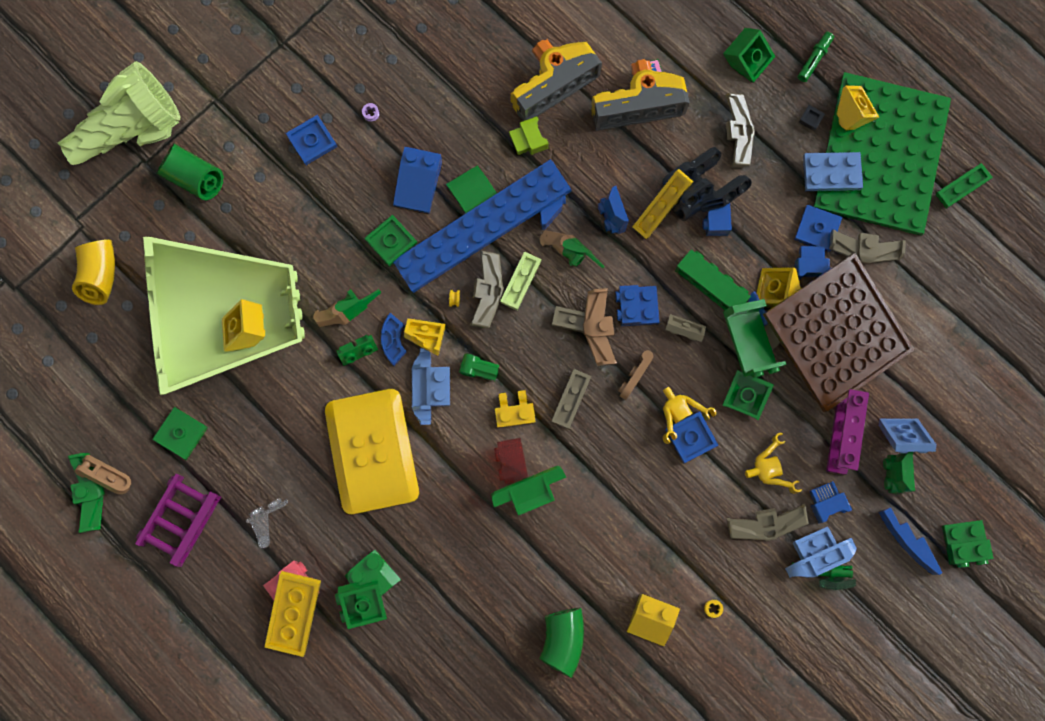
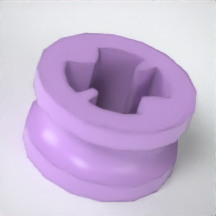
M368 103L363 107L362 114L365 120L372 122L378 119L379 110L375 104ZM368 109H371L372 111H374V110L376 111V112H373V113H374L373 116H371L370 114L366 115V113H368V111H367Z

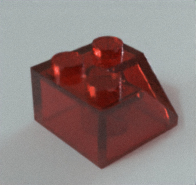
M521 438L497 442V448H494L496 462L500 461L502 469H498L500 481L504 480L505 485L528 478Z

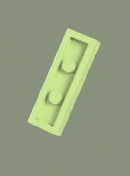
M527 252L523 253L500 301L501 304L518 311L542 259Z

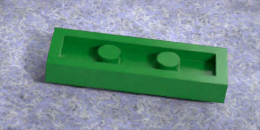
M981 163L938 191L935 195L947 209L993 177Z

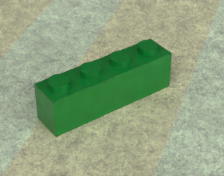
M691 249L677 265L675 272L723 310L734 305L746 303L751 297L744 287L736 285L729 275H724L718 271L719 268L715 264L704 260V256L698 251L694 252Z

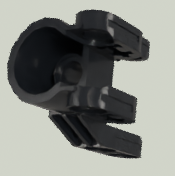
M712 147L693 161L685 162L664 177L662 185L665 186L678 169L693 181L672 208V211L680 220L686 221L700 210L706 212L725 207L751 187V179L746 175H740L715 191L714 185L707 178L700 177L717 165L722 153L716 147Z

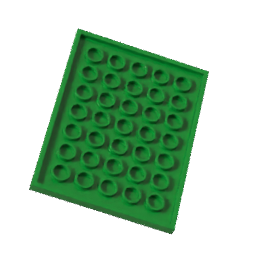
M844 72L825 153L860 152L863 189L817 191L813 207L835 215L922 236L925 232L951 98ZM862 86L879 118L854 130L842 128L839 124L837 111L843 87Z

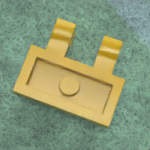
M526 390L518 391L519 405L508 406L506 393L499 394L500 408H495L497 428L536 423L533 403L527 404Z

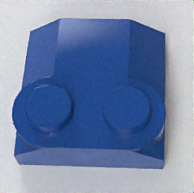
M614 186L607 197L601 198L600 203L597 205L600 214H603L605 217L604 226L606 231H610L611 234H620L626 231L629 219L617 186Z

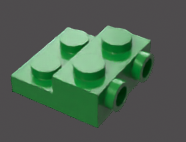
M983 520L942 526L949 565L957 564V568L968 567L969 562L976 561V565L989 564L988 560L994 559L990 539H986Z
M378 581L358 585L355 582L338 587L335 599L337 606L341 605L342 607L340 617L342 623L346 622L347 629L387 619Z

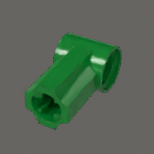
M464 354L459 373L469 377L477 376L495 381L499 365L480 360L479 357L471 354Z

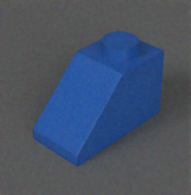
M565 196L540 211L541 230H545L562 211L563 204H566Z
M730 203L723 208L708 212L702 223L703 230H706V236H728L732 230Z

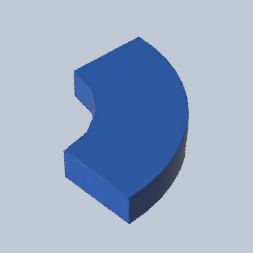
M389 313L382 326L381 344L385 356L395 366L407 353L400 340L401 332L405 325Z

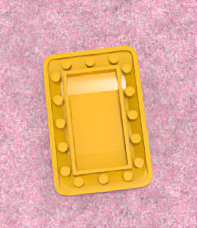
M387 389L330 401L325 407V416L343 510L348 514H358L415 501L419 496V487L400 393L395 389Z

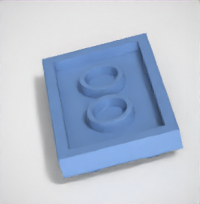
M860 152L805 153L803 155L805 191L863 189Z
M879 419V427L895 452L927 453L936 451V443L919 419Z

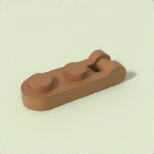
M646 350L642 353L640 357L641 364L639 367H633L629 374L631 377L628 383L624 381L620 387V397L624 400H627L653 359L651 351Z
M86 455L82 460L83 463L75 469V473L78 476L85 477L116 494L127 493L130 489L131 479L129 476L90 455Z

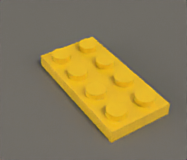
M281 571L265 648L304 657L321 580Z

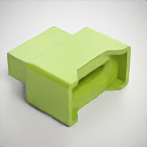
M537 116L520 122V128L509 131V136L517 155L528 151L533 155L548 149L549 143L547 139L541 136L537 123L539 119Z

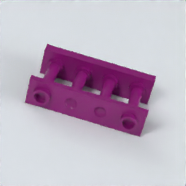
M849 389L848 397L836 405L826 472L847 475L848 469L858 471L869 398L868 392Z
M175 474V476L169 479L167 490L145 528H142L137 534L135 544L144 547L146 543H149L171 555V564L182 567L220 501L221 496L213 492L203 495L181 483L184 477L179 474ZM179 490L200 501L202 507L199 512L194 513L172 501L176 491ZM168 507L189 518L192 522L190 528L183 530L161 518L166 508ZM159 525L181 537L182 542L179 547L174 548L153 537L151 534L155 527Z

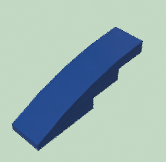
M891 508L878 512L897 542L919 565L932 575L942 574L924 537L915 538L907 522L899 524Z

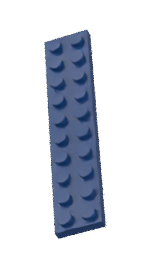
M550 159L405 252L393 263L414 293L572 190Z

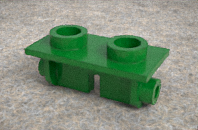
M366 334L355 340L357 344L355 347L350 342L336 350L343 366L353 363L364 356L371 355L378 350L372 335L368 336Z

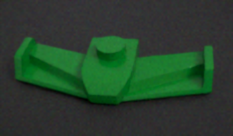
M89 453L68 456L74 472L77 466L83 463L84 457L90 455ZM76 474L79 483L72 484L71 491L73 504L82 503L78 533L100 530L103 497L105 495L104 487Z

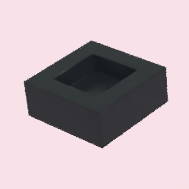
M808 105L799 123L815 131L825 113Z

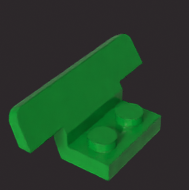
M554 466L494 491L491 494L493 506L497 507L512 500L515 511L519 516L555 501L549 485L567 477L560 466Z

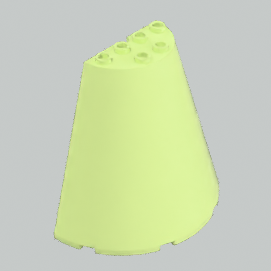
M143 237L151 334L160 395L169 394L299 343L305 338L304 328L300 327L302 310L297 308L298 301H300V293L295 288V282L298 281L297 272L293 271V265L153 237ZM241 299L261 304L265 329L263 340L255 347L228 352L224 351L222 318Z

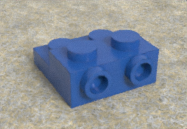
M619 286L618 291H615L616 303L619 302L620 309L617 310V321H621V326L655 325L660 323L656 286Z

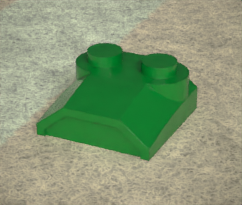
M737 369L722 406L732 408L759 420L774 384L759 377H744L743 371Z
M913 452L887 455V458L883 460V468L886 470L885 489L890 494H906L915 491Z
M376 550L363 558L345 575L350 584L357 582L358 585L378 581L381 596L401 580Z

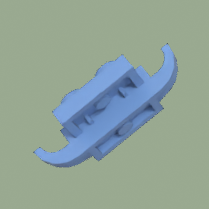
M420 348L419 355L411 369L412 409L421 425H430L431 406H450V367H431V352Z
M826 527L793 542L801 561L785 569L789 577L813 578L850 561L857 548L852 538L837 544L830 529Z

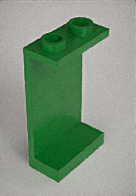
M765 299L734 305L723 311L744 377L752 376L753 378L763 376L764 372L774 374L780 371V367L786 365L785 361L776 363L759 310L767 306Z

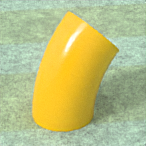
M99 240L75 247L77 272L72 290L84 302L104 305L109 299L115 273V258L111 240Z

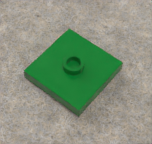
M393 214L364 238L388 267L417 244L415 238Z
M174 407L153 440L187 460L208 427Z

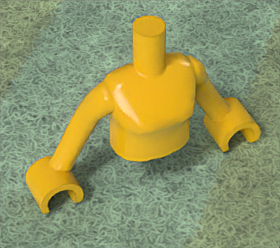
M670 387L663 390L668 399L663 406L667 422V433L664 434L663 441L666 444L670 443L668 435L671 436L672 440L677 439V434L673 431L672 419L676 424L693 414L687 404L701 411L704 420L710 419L708 412L712 417L716 416V410L712 407L707 409L685 395L675 396Z
M777 433L772 438L773 443L756 457L755 468L746 470L745 476L746 478L758 476L764 484L788 487L792 494H797L802 491V489L796 490L794 484L799 483V481L788 482L775 479L774 477L783 475L780 461L777 456L766 458L777 446L785 443V441L780 442L777 438L783 435V433Z

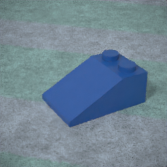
M404 147L393 206L430 214L442 165L441 154Z

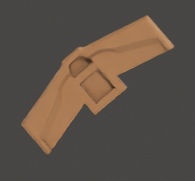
M608 288L593 289L588 291L583 331L597 366L617 364L607 337L614 336L612 316L604 317Z

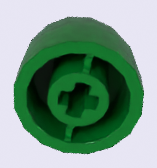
M175 143L168 150L156 173L202 200H210L215 197L221 190L224 179L220 168Z
M581 607L562 610L545 616L546 639L539 660L569 678H572L576 671L583 647L584 622Z

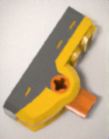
M548 39L541 40L532 48L533 54L540 62L539 76L532 77L527 84L523 83L514 89V92L511 93L513 109L522 121L541 115L596 80L600 76L602 62L587 42L553 47Z
M645 59L637 60V62L631 64L633 78L629 90L619 89L614 93L602 92L592 97L591 111L595 130L599 131L685 115L690 102L684 77L653 71L650 61Z

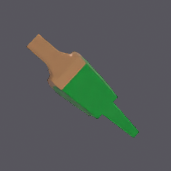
M545 230L540 236L541 245H553L562 256L569 259L570 266L577 267L587 255L601 268L605 267L574 235Z
M350 289L347 291L344 299L337 301L326 310L320 312L317 310L313 318L319 327L333 324L346 325L368 308L367 305L380 295L381 291L378 289L365 298L358 299Z

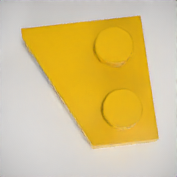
M407 319L404 337L439 356L445 324Z

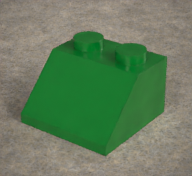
M744 28L723 53L729 65L753 83L775 58L761 30Z

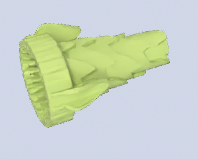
M136 61L112 79L99 101L101 104L87 113L88 117L80 122L75 130L60 140L58 144L61 146L67 161L72 165H76L99 155L101 152L104 154L118 144L126 143L137 135V144L140 147L166 139L171 136L172 127L179 123L181 117L176 105L160 82L145 66Z

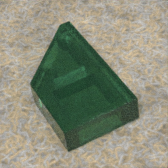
M826 578L819 580L820 588L832 590L856 586V579Z

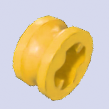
M450 290L449 307L453 305L459 307L460 290H457V292Z
M709 600L704 606L705 614L711 618H717L723 613V605L718 600ZM711 603L718 605L719 609H716L718 611L717 614L709 612V608H711L709 605Z

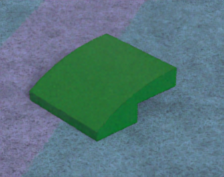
M478 165L446 184L448 190L457 200L458 205L465 214L497 194Z

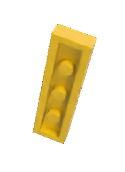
M678 169L636 221L633 228L645 239L649 238L693 181Z

